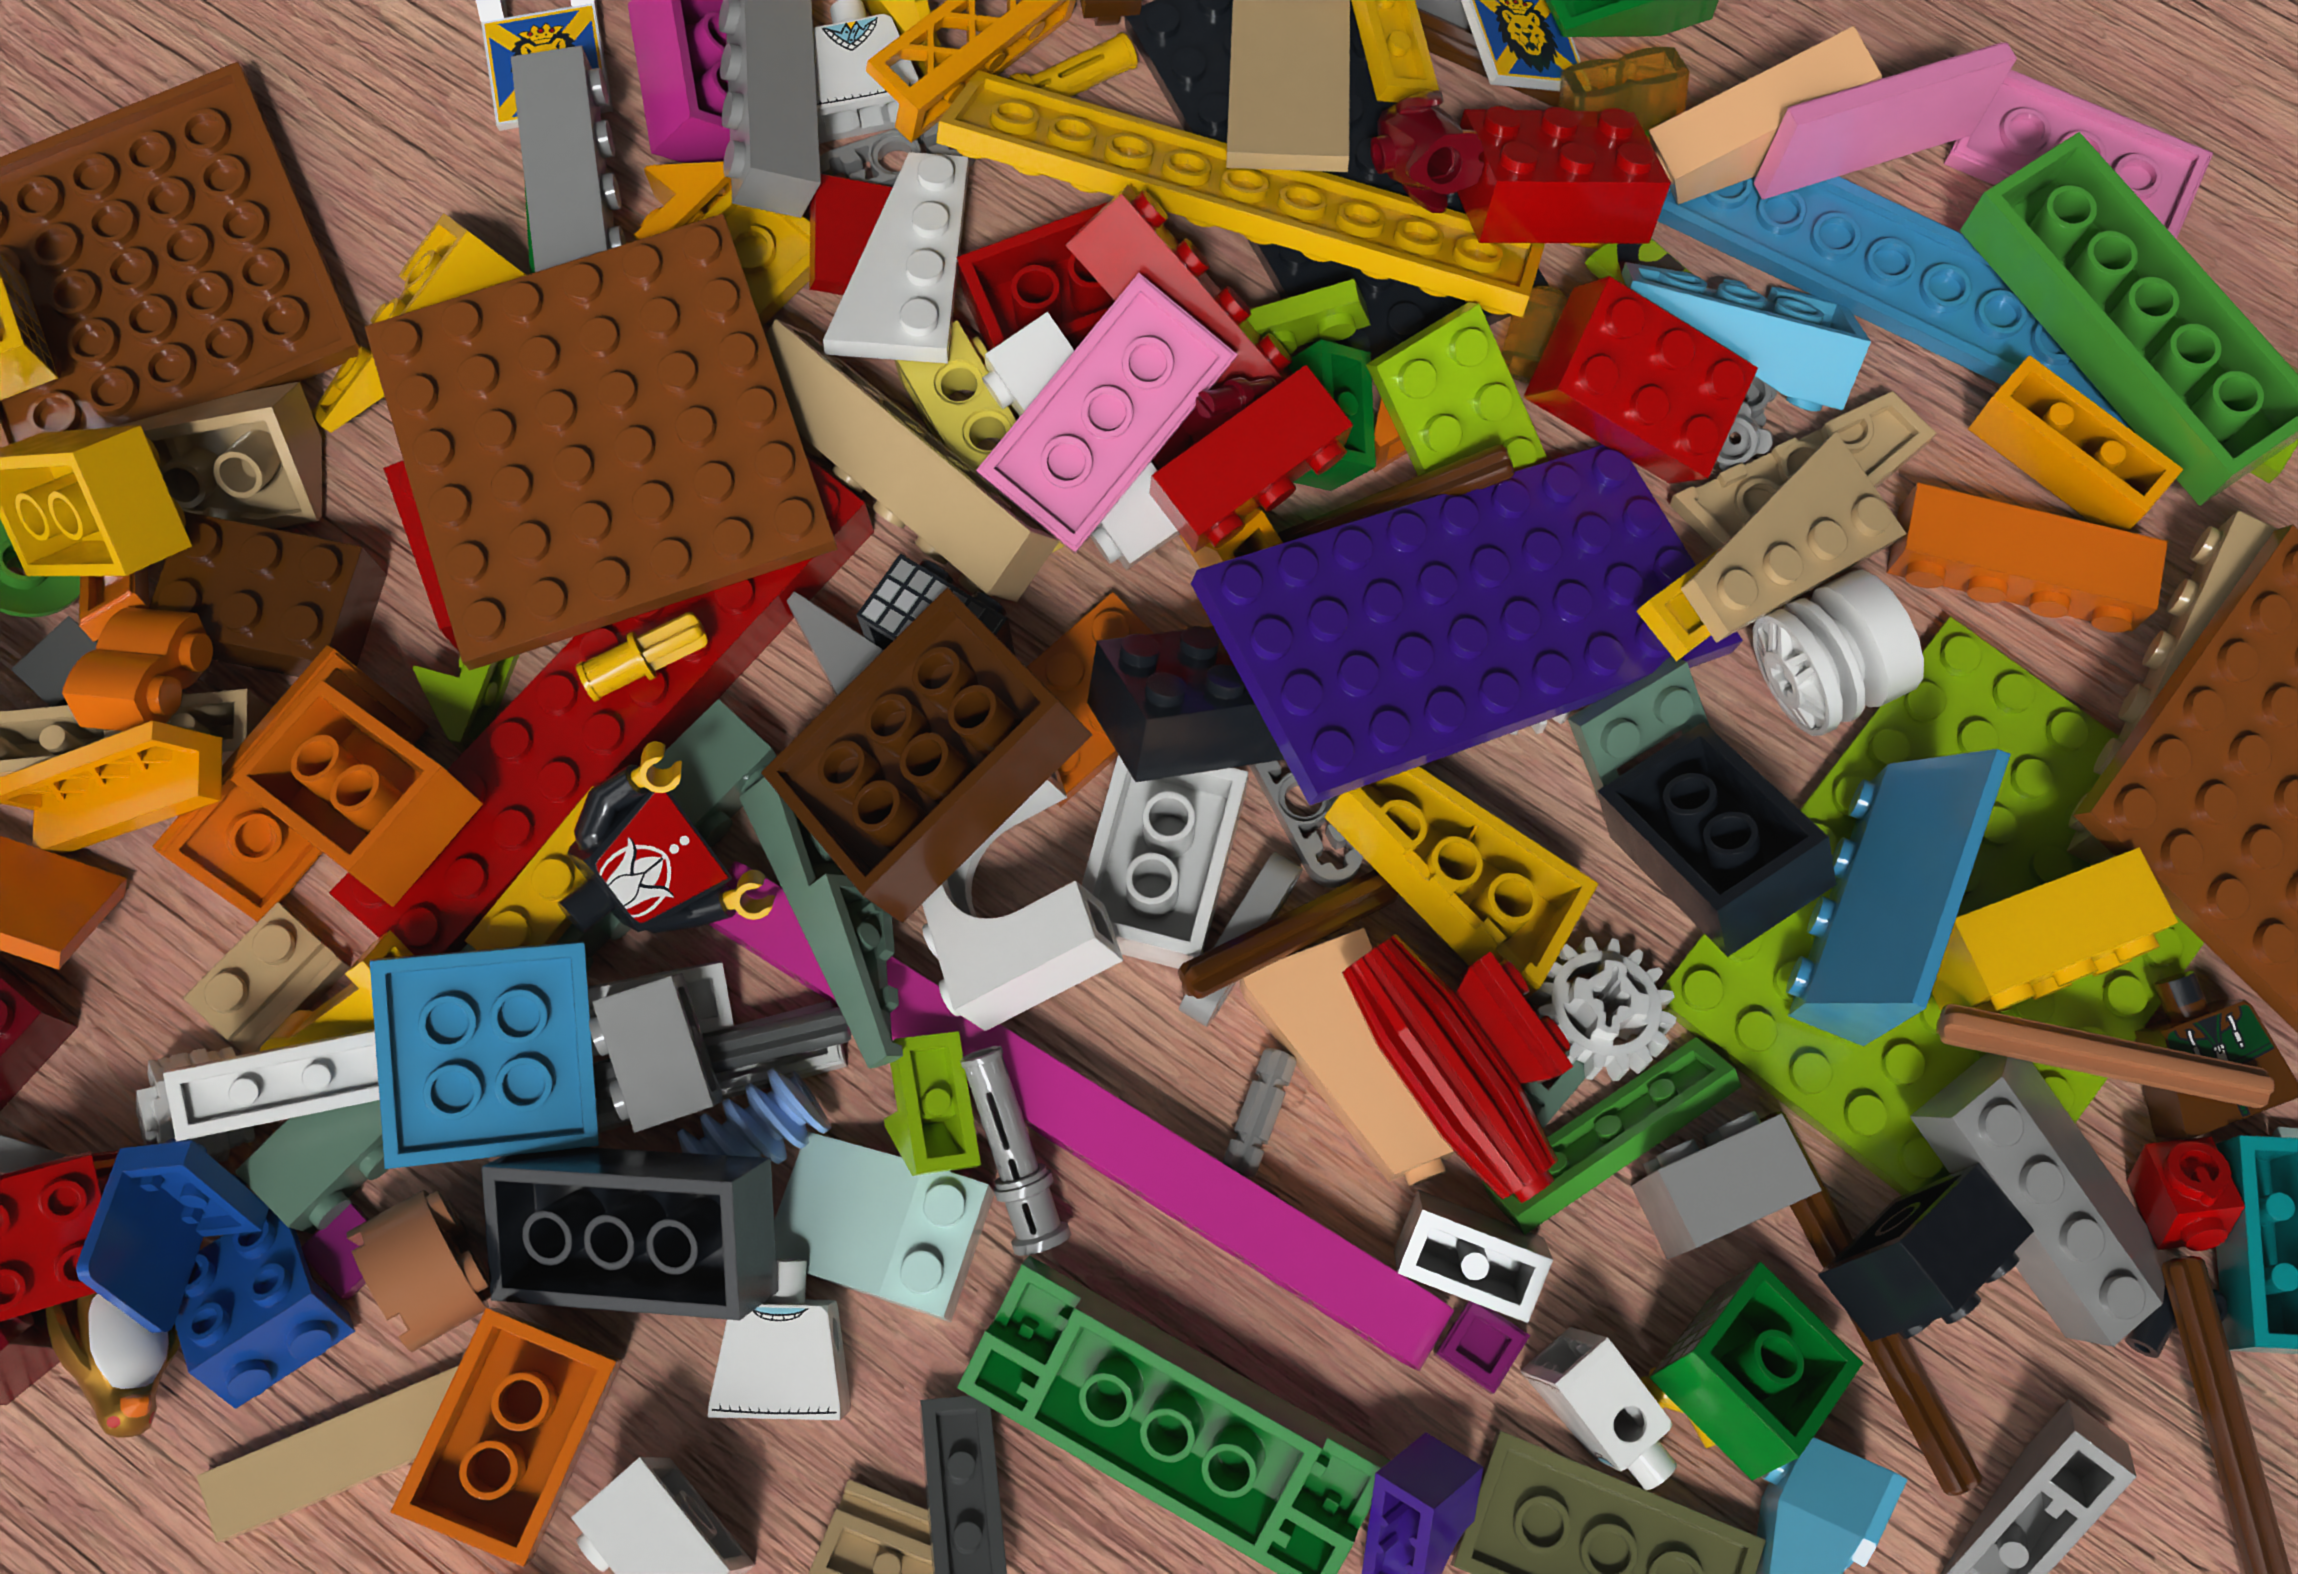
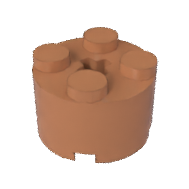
M422 1190L347 1231V1239L360 1246L352 1250V1254L386 1320L388 1321L400 1314L408 1331L399 1335L398 1338L410 1352L425 1346L483 1313L486 1308H489L487 1301L491 1298L489 1270L481 1258H475L471 1250L463 1252L458 1240L469 1235L453 1203L450 1200L445 1201L439 1190L430 1195L426 1190Z

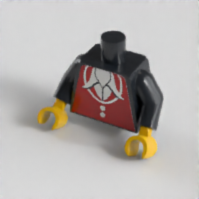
M653 741L646 745L642 752L640 766L628 765L594 786L588 792L574 829L576 840L567 852L570 859L587 880L558 902V906L565 916L582 933L587 932L610 912L622 924L637 932L646 930L650 933H661L700 927L733 917L736 911L746 919H761L768 915L773 907L774 895H767L762 899H753L745 892L763 885L765 875L761 871L749 870L742 874L735 889L731 890L729 886L725 885L732 879V876L669 792L675 789L680 782L682 761L675 762L667 769H659L653 766V764L658 763L664 757L665 745L661 742Z

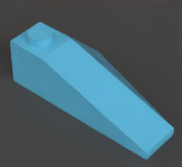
M1625 262L1621 274L1626 287L1758 367L1755 376L1784 396H1787L1786 400L1801 409L1815 412L1821 411L1822 406L1839 410L1844 409L1871 343L1849 308L1813 295L1778 287H1772L1768 298L1760 293L1747 288V285L1743 282L1724 279L1717 289L1706 288L1707 283L1691 273Z
M1813 1437L1798 1459L1762 1476L1769 1483L1761 1498L1757 1537L1765 1539L1766 1542L1756 1574H1843L1853 1562L1865 1567L1879 1543L1908 1479Z

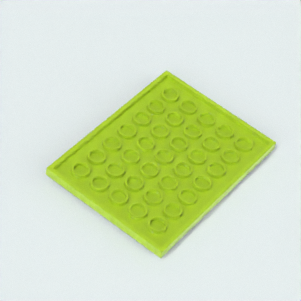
M1950 616L1922 651L1924 657V676L1917 689L1879 707L1799 809L1829 836L1831 853L1833 855L1842 837L1850 839L1857 818L1849 816L1848 810L1858 785L1863 779L1871 781L1888 764L1999 749L2010 753L2011 755L1957 917L2092 866V864L2067 852L2076 832L2068 824L2081 798L2090 792L2101 776L2093 771L2098 756L2111 738L2118 739L2119 736ZM1832 888L1729 957L1703 933L1659 989L1673 991L1675 997L1662 1011L1677 1017L1676 1022L1899 1194H1907L1951 1175L1910 1116L1985 1055L1986 1052L1944 1044L1940 1040V1035L1936 1033V1024L1940 1018L1941 1011L1932 992L1926 1009L1865 1046L1858 1045L1788 1016L1794 999L1793 995L1786 993L1788 979L1800 956L1808 958L1815 939L1814 935L1807 933L1811 914L1821 896L1829 898ZM2175 915L2178 923L2155 935L2160 947L2133 958L2132 962L2096 977H2093L2092 974L2072 982L2071 986L2037 1000H2033L2031 997L2012 1005L2011 1009L2001 1014L2135 1041V1031L2145 1027L2161 1004L2154 983L2166 977L2183 973L2204 942ZM2032 1062L2074 1123L2078 1121L2108 1079L2107 1077Z

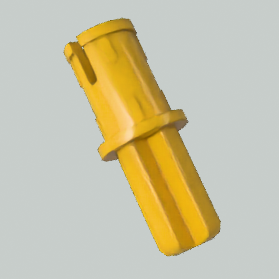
M687 612L639 636L634 631L627 634V642L586 662L582 661L576 664V670L588 695L596 702L602 696L644 676L649 680L656 678V670L704 648L708 644L707 634L698 617L693 612Z

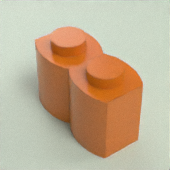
M132 607L123 608L115 613L104 626L96 649L83 655L73 666L65 681L62 694L80 727L126 731L152 720L166 724L180 707L182 690L195 683L203 671L210 665L213 656L211 639L207 635L197 613Z

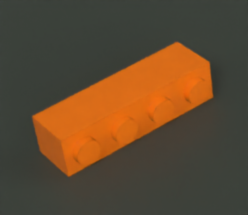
M1919 482L1899 506L1897 520L1907 534L1892 544L1886 573L1905 577V580L1911 585L1921 588L1943 586L1967 592V595L1976 601L1985 603L2006 601L2027 606L2032 613L2049 618L2069 616L2090 621L2095 628L2114 633L2135 630L2158 610L2168 544L2166 540Z

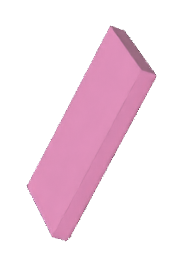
M2001 42L1790 106L1785 113L1753 184L1762 200L1970 136L1974 133L2017 57L2007 42Z
M2010 70L1974 133L1955 140L1944 162V165L1995 186L2080 132L2177 239L2213 152L2019 72Z
M1138 273L977 468L976 472L1076 554L1196 408V397H1200L1198 393L1204 390H1211L1237 358V354L1143 275Z

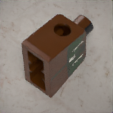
M2194 971L2172 975L2154 983L2167 1018L2134 1031L2136 1035L2134 1042L2264 1068L2275 1084L2268 1104L2262 1108H2252L2143 1085L2155 1137L2189 1140L2298 1098L2297 1079L2249 1002L2245 999L2216 1000L2207 1003Z

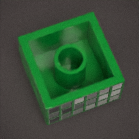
M1760 1261L1713 1292L1649 1378L1753 1481L1801 1456L1864 1362Z

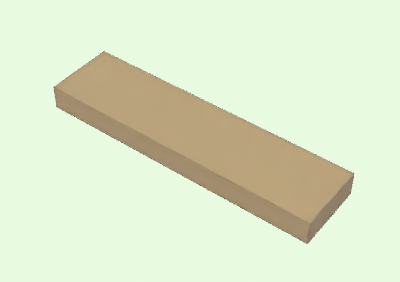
M458 1366L197 1475L215 1541H228L414 1462Z

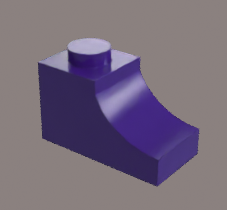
M1425 1432L1379 1469L1375 1474L1362 1574H1442L1460 1537L1466 1528L1475 1521L1483 1466Z

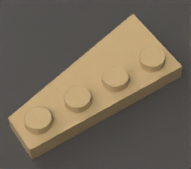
M1891 391L1826 422L1821 429L1798 440L1796 437L1774 447L1772 452L1746 465L1740 463L1721 472L1716 479L1697 488L1691 486L1675 494L1669 505L1717 551L1735 535L1746 521L1767 502L1780 486L1835 431H1837L1875 488L1879 487L1926 447L1934 438L1936 432L1900 397Z
M1835 431L1780 486L1767 502L1746 521L1735 535L1697 571L1681 590L1717 643L1887 548L1907 533L1837 431Z

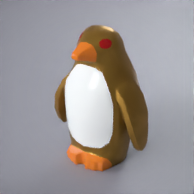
M98 1293L73 1300L71 1325L60 1304L46 1308L47 1326L52 1348L63 1367L76 1379L82 1392L94 1409L98 1424L104 1433L115 1438H127L141 1435L151 1428L157 1410L155 1396L163 1372L174 1358L180 1346L175 1323L168 1332L151 1333Z

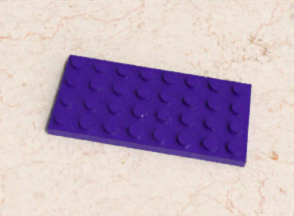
M1600 445L1516 471L1511 478L1484 489H1476L1461 496L1441 494L1196 571L1190 584L1309 806L1595 703L1652 674L1666 659L1672 656L1636 611L1660 591L1695 567L1696 564L1630 459L1618 451ZM1738 632L1729 635L1717 643L1710 636L1681 659L1688 663L1689 668L1731 654L1743 640Z

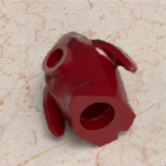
M1438 90L1419 91L1382 111L1377 122L1378 136L1373 137L1371 141V157L1376 171L1379 174L1387 173L1391 179L1400 182L1411 200L1431 213L1445 212L1448 206L1446 194L1455 193L1477 184L1484 167V162L1479 160V155L1484 149L1476 131L1463 130L1446 111L1438 106L1444 102L1442 91Z

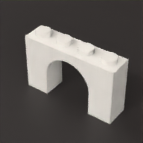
M1058 770L922 903L927 919V924L922 927L923 936L930 951L939 960L944 979L939 981L942 999L952 1014L963 1016L984 1031L1124 961L1105 905L1076 880L1003 917L977 918L971 896L973 876L978 862L990 844L1013 826L1067 798Z

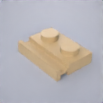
M277 902L183 999L244 1055L259 1052L260 1047L290 1014L299 1010H309L351 967L344 960L340 959L327 944L288 908Z
M848 1480L844 1495L838 1509L833 1514L808 1574H933L928 1510L855 1481Z

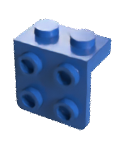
M173 1138L162 1144L119 1149L76 1266L77 1276L81 1282L151 1333L168 1332L172 1329L203 1237L262 1231L269 1207L246 1187V1183L241 1178L230 1174L209 1156L207 1149L203 1145L189 1139L176 1142V1139Z
M270 1208L262 1231L223 1235L199 1250L175 1320L188 1373L235 1409L253 1397L260 1395L273 1384L312 1359L320 1356L326 1350L355 1332L349 1312L312 1280L296 1229L287 1227Z

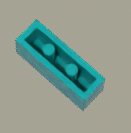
M2239 1135L2215 1144L2218 1151L2228 1161L2231 1178L2245 1204L2244 1210L2225 1242L2216 1246L2219 1291L2226 1298L2228 1305L2227 1315L2222 1321L2230 1351L2298 1354V1138Z

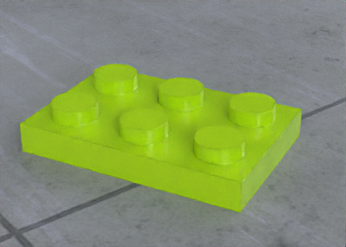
M1468 302L1366 364L1418 476L1497 444L1503 445L1508 450L1513 462L1514 472L1549 461L1479 303Z

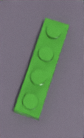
M1697 1037L1693 1038L1547 1137L1558 1159L1548 1169L1555 1179L1548 1187L1521 1203L1514 1193L1507 1198L1501 1199L1482 1181L1490 1200L1526 1235L1741 1088L1742 1085L1736 1069Z

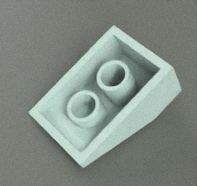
M808 1132L809 1144L799 1151L774 1220L776 1259L807 1260V1275L952 1322L995 1194L989 1184L949 1171L912 1176L902 1157Z

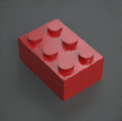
M1493 106L1489 109H1464L1460 127L1463 130L1476 131L1484 149L1479 155V160L1484 162V167L1477 184L1457 191L1479 243H1650L1671 181L1634 112H1627L1619 108H1606L1603 111H1571L1562 107H1550L1546 110H1514L1505 106Z
M1109 202L956 257L963 295L988 352L1046 312L1050 314L1075 351L1113 305L1115 300L1066 247L1071 237Z
M1608 276L1573 288L1523 398L1609 449L1622 453L1633 463L1667 483L1674 484L1709 478L1758 367Z

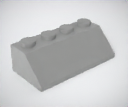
M1986 1053L1910 1116L1950 1174L1980 1163L2034 1229V1232L2015 1251L2020 1258L2015 1267L2066 1338L2114 1347L2163 1304L2165 1280L2161 1268L2162 1264L2168 1261L2169 1256L2164 1249H2157L2146 1223L2032 1062Z

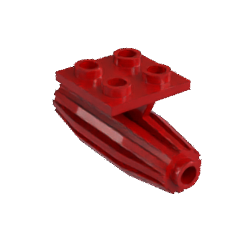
M1395 934L1346 968L1342 975L1378 1049L1448 1146L1501 1199L1507 1198L1514 1193L1518 1200L1523 1203L1554 1182L1555 1179L1548 1169L1558 1159L1521 1084L1537 1082L1539 1084L1560 1076L1574 1067L1565 1055L1571 1047L1557 1024L1547 1015L1539 1019L1525 1000L1524 996L1529 993V988L1516 967L1507 959L1498 962L1490 951L1460 974L1462 980L1456 992H1454Z
M119 1150L91 1153L89 1151L0 1175V1322L96 1293L79 1280L76 1266Z

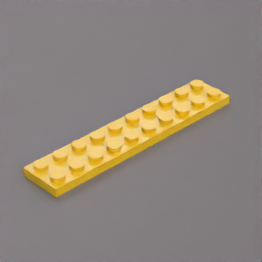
M977 70L941 117L938 124L936 143L954 148L963 156L975 159L988 158L1012 165L1020 173L1031 176L1045 175L1069 182L1080 191L1088 193L1102 192L1116 196L1129 185L1137 195L1142 190H1145L1159 203L1164 211L1183 216L1194 225L1220 227L1243 234L1248 240L1257 244H1277L1300 251L1307 258L1314 261H1334L1360 269L1365 275L1375 279L1391 278L1418 286L1423 292L1432 296H1451L1471 303H1479L1483 310L1492 314H1512L1523 318L1545 243H1479L1465 213L1448 208L1443 213H1431L1411 200L1410 197L1322 171L1226 168L1227 143Z

